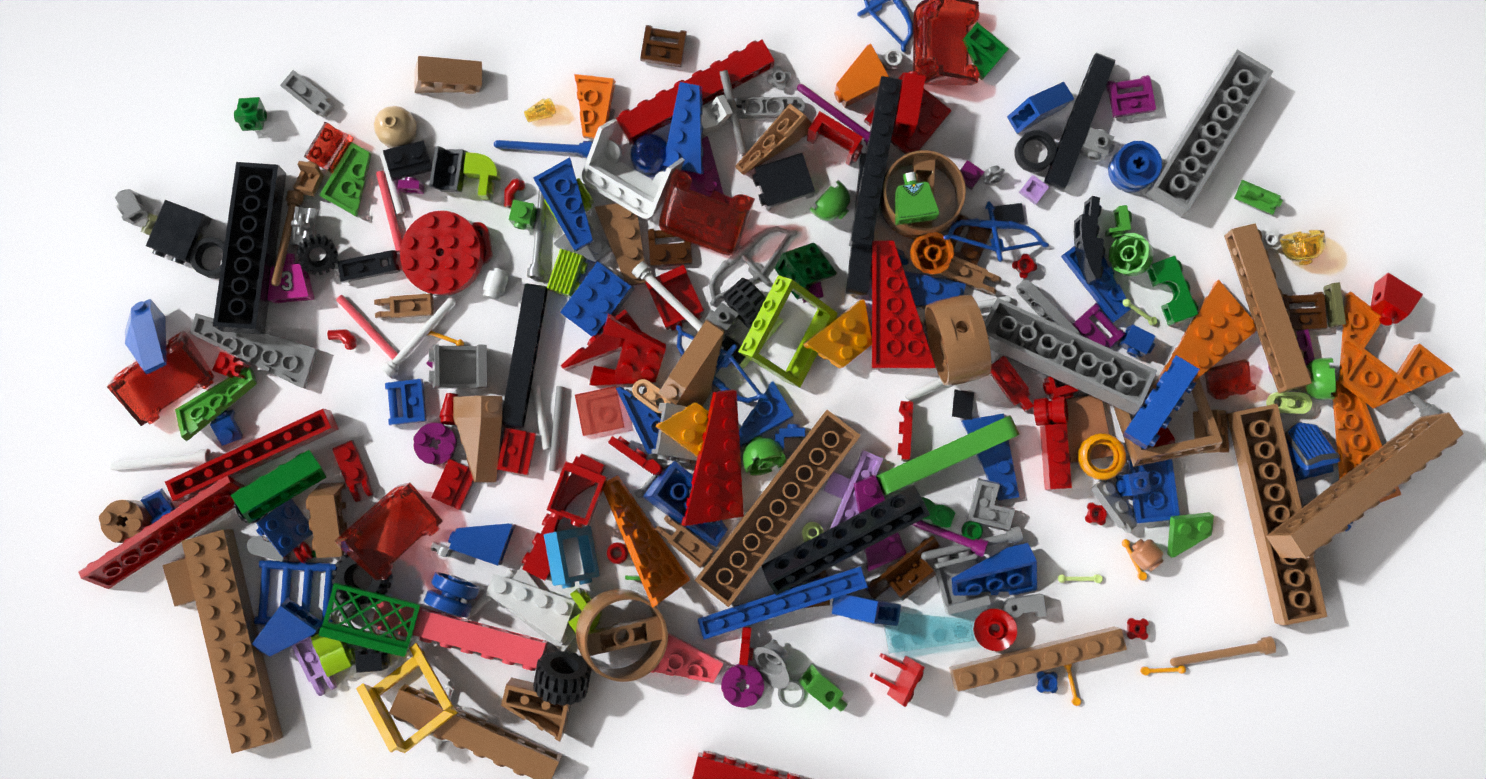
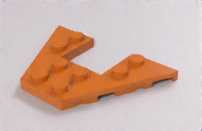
M1351 291L1345 295L1344 313L1346 324L1343 325L1339 383L1373 409L1454 370L1421 344L1414 345L1397 373L1364 349L1381 324L1379 322L1381 315L1372 311L1367 303Z

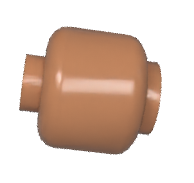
M1140 539L1131 546L1134 549L1131 553V558L1142 570L1149 569L1153 571L1164 561L1162 559L1163 551L1152 539H1147L1146 541Z

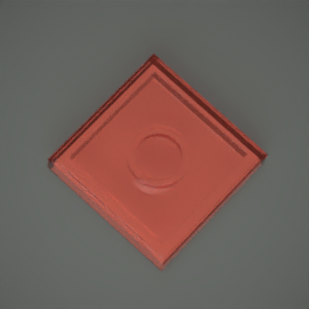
M616 386L575 395L583 436L625 428Z

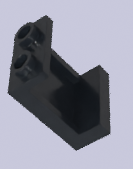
M803 152L754 167L755 174L752 175L755 187L759 186L761 194H758L761 206L766 207L767 211L771 210V207L802 197L808 199L815 196V189Z
M165 200L148 238L146 247L153 249L152 254L165 258V255H169L172 257L171 261L181 265H184L185 262L191 264V250L199 237L203 225L209 226L212 218Z

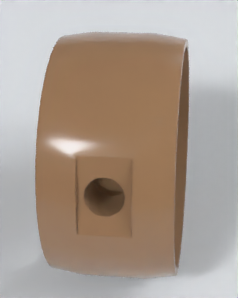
M928 150L908 153L895 161L884 176L879 203L883 218L895 232L910 239H916L918 236L926 233L938 232L942 234L952 226L964 207L966 197L965 181L956 164L943 154ZM913 164L912 172H916L917 182H928L934 196L935 168L939 169L949 178L955 189L956 209L953 217L944 224L933 228V220L910 223V225H896L895 214L890 208L886 195L888 179L897 170Z
M955 296L926 305L925 324L928 342L937 373L944 385H958L990 375L991 352L988 335L981 311L973 296Z
M613 589L598 594L583 608L576 625V641L581 656L597 674L613 681L629 682L646 676L660 663L667 648L668 630L664 617L658 607L654 606L652 608L650 600L645 596L632 590ZM617 601H641L646 603L652 613V617L626 623L616 622L612 626L589 631L598 613ZM626 630L625 637L617 639L618 633ZM651 642L646 653L638 661L623 668H605L595 664L590 658L593 655Z

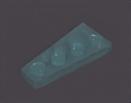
M900 612L898 626L884 625L888 654L975 641L971 619Z

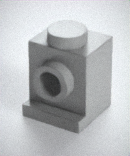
M129 188L119 191L114 197L118 203L116 207L123 215L121 218L125 222L133 225L150 213L140 195Z

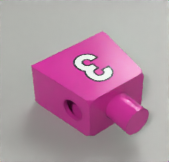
M287 253L279 286H273L271 283L275 266L271 267L268 301L276 304L315 300L309 273L300 264L295 263V254Z

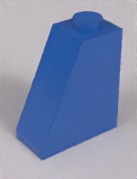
M1061 82L1030 96L1010 113L1007 118L1015 132L1019 134L1065 108L1074 100V97L1065 82Z
M506 523L456 528L450 534L448 543H450L449 549L497 566L502 565L516 524Z
M846 594L833 599L832 614L874 624L898 626L902 604Z
M287 598L276 610L252 645L259 652L270 657L315 634L323 622Z

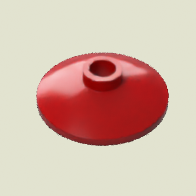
M987 609L980 613L974 622L975 638L982 647L988 650H1005L1016 639V622L1008 612L1002 609ZM994 624L1000 627L998 631L992 629Z

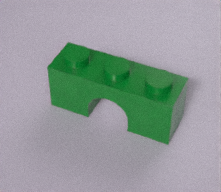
M1176 256L1152 263L1146 270L1152 286L1164 284L1169 286L1173 292L1172 300L1161 306L1168 326L1198 315L1197 302L1191 297L1190 284L1184 279L1182 264L1176 259Z

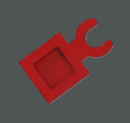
M220 351L212 371L230 378L236 376L243 379L245 376L240 371L243 367L249 368V365L240 361L238 357Z
M745 626L742 630L739 665L748 666V660L752 661L754 648L750 647L751 627Z

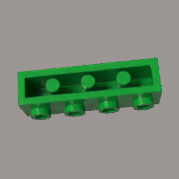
M307 450L298 454L287 463L279 465L270 473L260 476L246 487L238 489L231 497L248 523H251L327 477L311 451Z

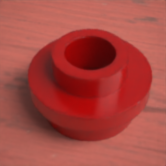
M613 543L607 549V557L612 563H623L628 557V549L623 543ZM616 549L621 550L622 555L620 557L614 555Z

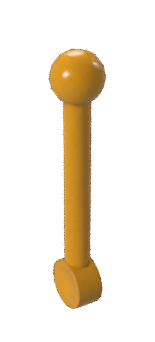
M432 330L426 335H432L456 344V346H464L462 339L456 340Z
M1124 539L1122 541V546L1127 549V552L1131 558L1132 550L1130 548V541ZM1131 558L1138 572V579L1145 580L1147 574L1142 572L1141 568Z
M1072 664L1064 665V668L1067 669L1073 695L1071 702L1073 705L1079 706L1081 700L1077 697L1071 672Z
M1180 665L1175 668L1149 669L1143 666L1140 672L1143 675L1159 672H1179L1183 674L1186 672V667Z

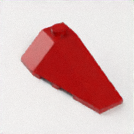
M625 309L615 316L617 321L623 324L626 322L632 326V329L642 333V330ZM603 333L594 335L589 339L587 348L581 347L560 366L567 371L621 351L624 339L604 335Z

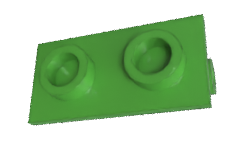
M1241 180L1234 199L1271 215L1274 214L1276 207H1280L1283 199H1280V195L1245 180Z

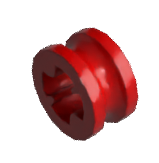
M302 542L300 547L297 546L293 549L296 557L302 563H306L308 558H314L311 548L305 542Z

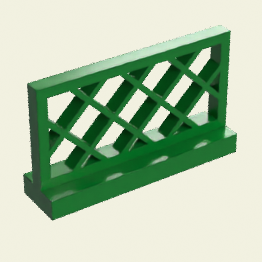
M335 582L318 636L406 657L409 653L410 642L421 604ZM338 589L347 591L351 599L340 604L336 597ZM362 595L368 596L372 605L363 610L356 600ZM352 601L358 613L348 617L343 606ZM383 601L390 602L394 610L383 615L377 604ZM405 606L415 608L413 616L404 620L399 610ZM374 607L380 618L370 623L364 612ZM339 609L345 620L340 623L330 622L331 613ZM396 612L402 623L391 628L386 617ZM358 615H361L366 623V626L361 629L355 628L350 621ZM380 620L383 621L388 630L383 634L376 633L372 627L373 624ZM404 626L408 633L406 640L398 639L393 631Z

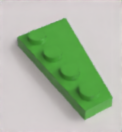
M245 367L240 371L245 376L243 379L233 376V378L229 377L176 408L175 412L181 438L187 442L257 384L254 371L250 367Z

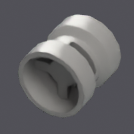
M337 598L340 604L347 601V599ZM348 603L343 606L348 617L358 612L354 603ZM339 609L331 613L333 616H339L341 621L345 620Z

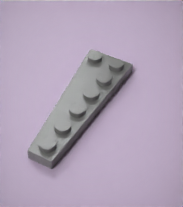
M195 314L190 334L300 388L306 389L319 349L269 334L222 332L213 327L214 318Z

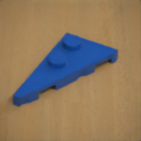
M774 381L769 384L768 389L764 393L769 398L759 399L755 408L751 410L739 430L740 447L751 442L753 438L767 433L794 417Z
M616 388L648 456L653 454L652 449H656L659 429L655 426L660 423L661 417L624 388Z

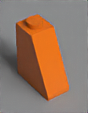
M872 44L865 47L836 84L834 96L839 104H843L844 108L877 92L881 76L889 77Z

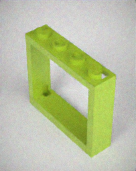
M778 275L738 352L784 382L800 388L818 354L813 349L804 347L803 343L836 319L838 313L794 280ZM791 291H793L816 307L817 311L785 371L759 353Z

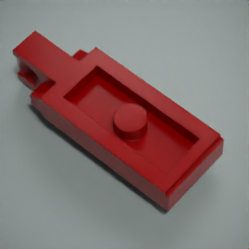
M1002 356L992 363L990 375L1010 402L1015 406L1019 404L1024 412L1031 409L1034 405L1028 398L1031 395L1028 391L1029 388L1007 358Z
M901 401L898 412L903 416L904 422L899 421V434H903L902 443H898L897 455H901V461H909L913 402Z

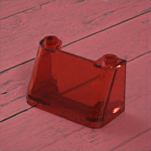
M923 0L916 6L914 11L913 71L926 76L924 85L971 86L978 83V68L973 64L968 65V51L963 42L964 37L969 32V27L979 19L978 1Z
M674 169L659 219L660 229L665 233L727 256L735 254L748 227L755 198L737 194L733 196L730 204L690 190L692 183L690 175L681 170Z
M185 330L166 341L167 365L146 374L138 362L135 361L113 376L106 386L140 426L146 423L150 425L160 418L158 414L162 409L194 388L202 387V389H206L214 383L215 375Z
M408 482L400 484L389 491L334 542L375 580L381 579L383 581L392 574V564L422 536L427 534L432 536L440 529L438 526L443 520L416 488Z

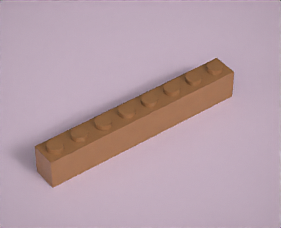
M1256 223L1231 229L1224 237L1278 393L1303 388L1312 383L1311 373L1306 368L1304 353L1299 348L1297 333L1292 328L1290 313L1285 308L1283 293L1278 288L1276 273L1271 268L1268 251L1264 248L1261 231L1257 228Z
M1113 626L951 666L949 670L954 689L959 692L1124 651L1127 648L1122 629Z
M404 684L399 689L389 714L393 715L396 720L401 722L407 721L420 730L444 710L437 698ZM455 706L454 708L458 713L432 732L434 737L440 740H449L457 748L471 750L477 757H486L493 760V763L497 766H506L513 769L515 774L520 776L526 775L532 779H552L562 755Z

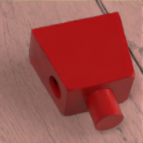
M1388 272L1375 282L1370 308L1381 315L1379 318L1381 324L1386 326L1392 325V323L1397 324L1410 315L1423 296V293Z

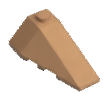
M789 104L737 163L735 168L741 174H747L755 169L754 167L763 164L800 141L802 137L808 134V129L812 122L805 114Z
M707 319L668 376L659 394L675 405L687 407L693 403H698L703 407L712 392L713 378L716 374L717 360L720 355L725 331Z
M502 396L453 397V419L455 425H457L474 482H496L502 425Z

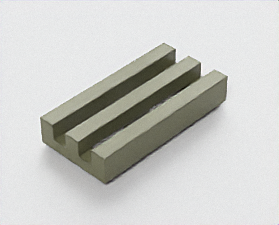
M1340 282L1324 286L1329 328L1345 325L1346 320Z

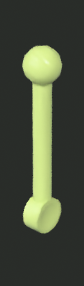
M1129 299L1123 300L1125 307H1130L1143 316L1150 325L1157 324L1156 317H1150L1131 304Z
M1063 574L1058 576L1060 583L1065 581H1094L1095 583H1101L1103 580L1102 576L1098 574L1093 577H1066Z

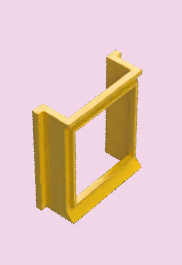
M417 643L409 647L413 657L374 687L362 683L356 688L391 753L395 750L402 753L408 752L458 713L425 657V652L421 650ZM417 667H420L444 711L404 741L381 695Z

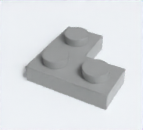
M978 478L967 517L969 521L1010 530L1015 509L995 504L1000 486L999 483Z

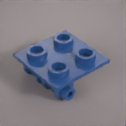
M292 499L281 504L256 523L258 525L257 533L260 536L266 535L282 558L313 534V531L309 529V521Z

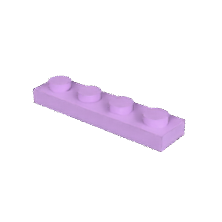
M862 450L831 528L859 514L854 483L871 475L876 476L883 458Z

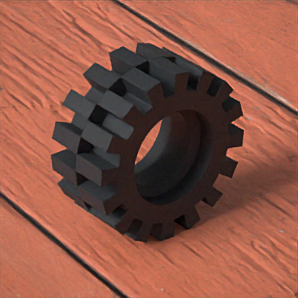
M311 234L308 240L306 237L302 239L303 243H299L297 254L300 265L306 272L311 271L312 275H316V272H318L319 275H323L322 271L329 273V268H335L334 263H338V252L331 239L328 240V237L325 235L321 237L320 234H316V237H313V234ZM315 248H322L326 251L325 258L320 261L312 260L309 254Z

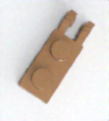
M953 256V259L951 258L950 266L940 273L942 276L959 283H964L969 287L990 295H995L997 290L983 284L984 278L994 283H1000L1002 280L1001 277L988 272L987 269Z
M430 293L390 296L389 298L374 300V305L377 306L390 305V311L376 312L375 318H406L434 315L433 294Z
M666 515L664 518L665 522L673 526L676 531L671 536L663 527L657 526L655 530L664 536L673 547L701 568L714 551L685 527L677 524Z

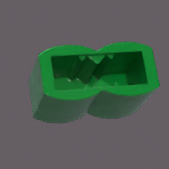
M921 497L930 513L924 519L938 527H951L956 514L954 510L945 505H935L930 499Z

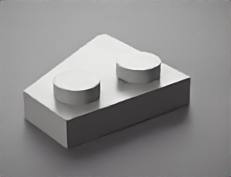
M590 224L594 242L575 252L565 234L553 243L557 248L583 255L586 260L595 264L612 251Z

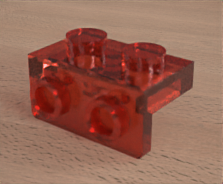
M324 122L306 151L304 158L316 163L320 168L333 173L354 138L336 129L331 124Z
M1246 359L1211 367L1205 372L1207 393L1215 399L1224 400L1232 395H1244L1249 393V391L1256 390V384L1251 382L1249 361Z

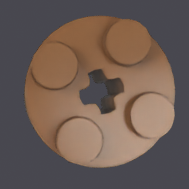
M116 500L110 503L99 515L103 534L114 543H124L126 539L133 537L141 532L143 528L151 525L150 521L152 520V516L142 502L138 500Z

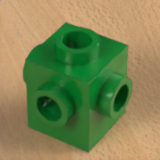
M260 97L238 99L237 109L234 110V120L239 124L242 131L263 130L264 122L267 121V112Z

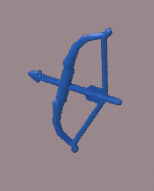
M864 0L866 8L859 11L857 15L860 17L869 12L901 45V51L906 52V45L913 36V22L908 7L904 5L902 0H893L908 25V35L902 41L875 14L882 9V4L890 0H871L869 2Z
M990 201L987 202L985 207L988 210L990 220H979L978 218L960 220L952 224L948 235L943 237L944 240L951 238L995 251L999 262L1003 261L1002 252L1038 245L1043 247L1049 246L1047 242L1043 241L1036 230L1027 225L1013 221H995L993 212L995 207ZM960 226L992 228L993 238L990 240L991 246L953 235V232ZM997 229L1023 230L1032 234L1038 242L1004 247L1003 240L998 237Z
M677 325V348L682 357L685 352L682 347V336L691 340L695 336L684 332L682 327ZM733 344L728 351L721 349V354L717 360L716 374L722 367L727 368L732 361L757 394L750 398L737 394V401L751 403L762 398L768 399V395L762 394L732 356L737 345ZM714 375L712 384L721 391L731 390Z

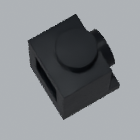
M366 648L356 650V673L387 669L391 661L390 654L373 649H367L366 653Z

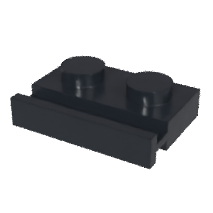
M424 140L383 150L392 181L431 172L432 170Z

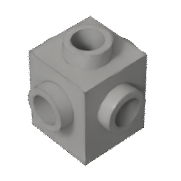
M1090 128L1080 153L1087 155L1090 160L1102 161L1106 156L1112 154L1115 144H1112L1115 136L1110 135L1108 131L1103 129L1096 130Z
M721 302L715 312L713 310L709 312L705 321L708 319L725 331L724 340L726 335L731 336L736 329L735 323L739 313Z

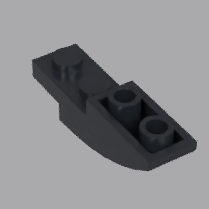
M1091 196L1084 202L1083 214L1074 220L1073 231L1078 264L1087 284L1090 285L1098 281L1103 275L1101 264L1106 250L1105 246H1103L1104 239L1097 237L1100 229L1099 225H1097L1098 217L1101 214L1102 206L1100 205V197Z

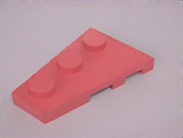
M668 633L665 654L660 663L651 672L714 683L724 662Z

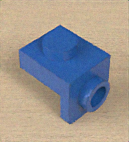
M233 409L225 410L210 423L221 446L240 440L243 437L234 419L235 411Z
M788 424L787 428L779 429V434H775V441L780 444L784 451V438L805 437V428H800V424Z
M1147 471L1116 476V488L1121 497L1151 492Z
M162 488L142 497L140 500L152 516L151 524L161 519L163 515L176 509Z

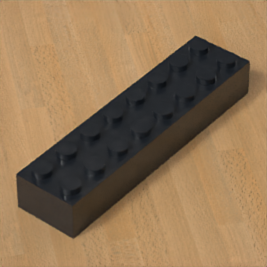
M236 162L213 319V327L222 332L265 334L269 305L267 297L270 269L274 266L286 180V172L276 164Z

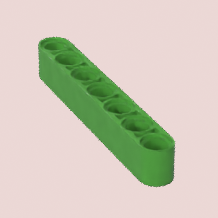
M1011 415L881 473L876 478L884 495H887L1016 437L1020 433Z

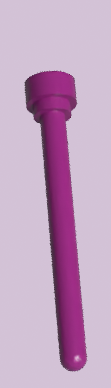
M804 84L797 86V90L855 133L862 136L867 146L870 132Z
M923 520L912 524L914 527L972 548L971 551L980 557L984 556L989 542L982 538L980 540H972Z

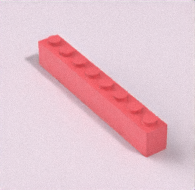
M383 601L377 604L383 615L394 610L390 602ZM405 606L399 611L404 620H407L413 616L415 608ZM420 607L413 635L418 636L422 642L432 643V640L440 642L439 646L450 649L453 646L459 647L461 652L473 654V651L481 653L483 658L494 660V657L500 658L502 663L508 665L519 663L523 665L522 668L535 671L538 659L545 655L548 641L423 607ZM376 610L373 617V621L380 618ZM396 612L386 617L391 628L402 623ZM382 620L373 624L378 626V630L388 631ZM404 626L396 629V631H399L398 635L407 637L408 633Z

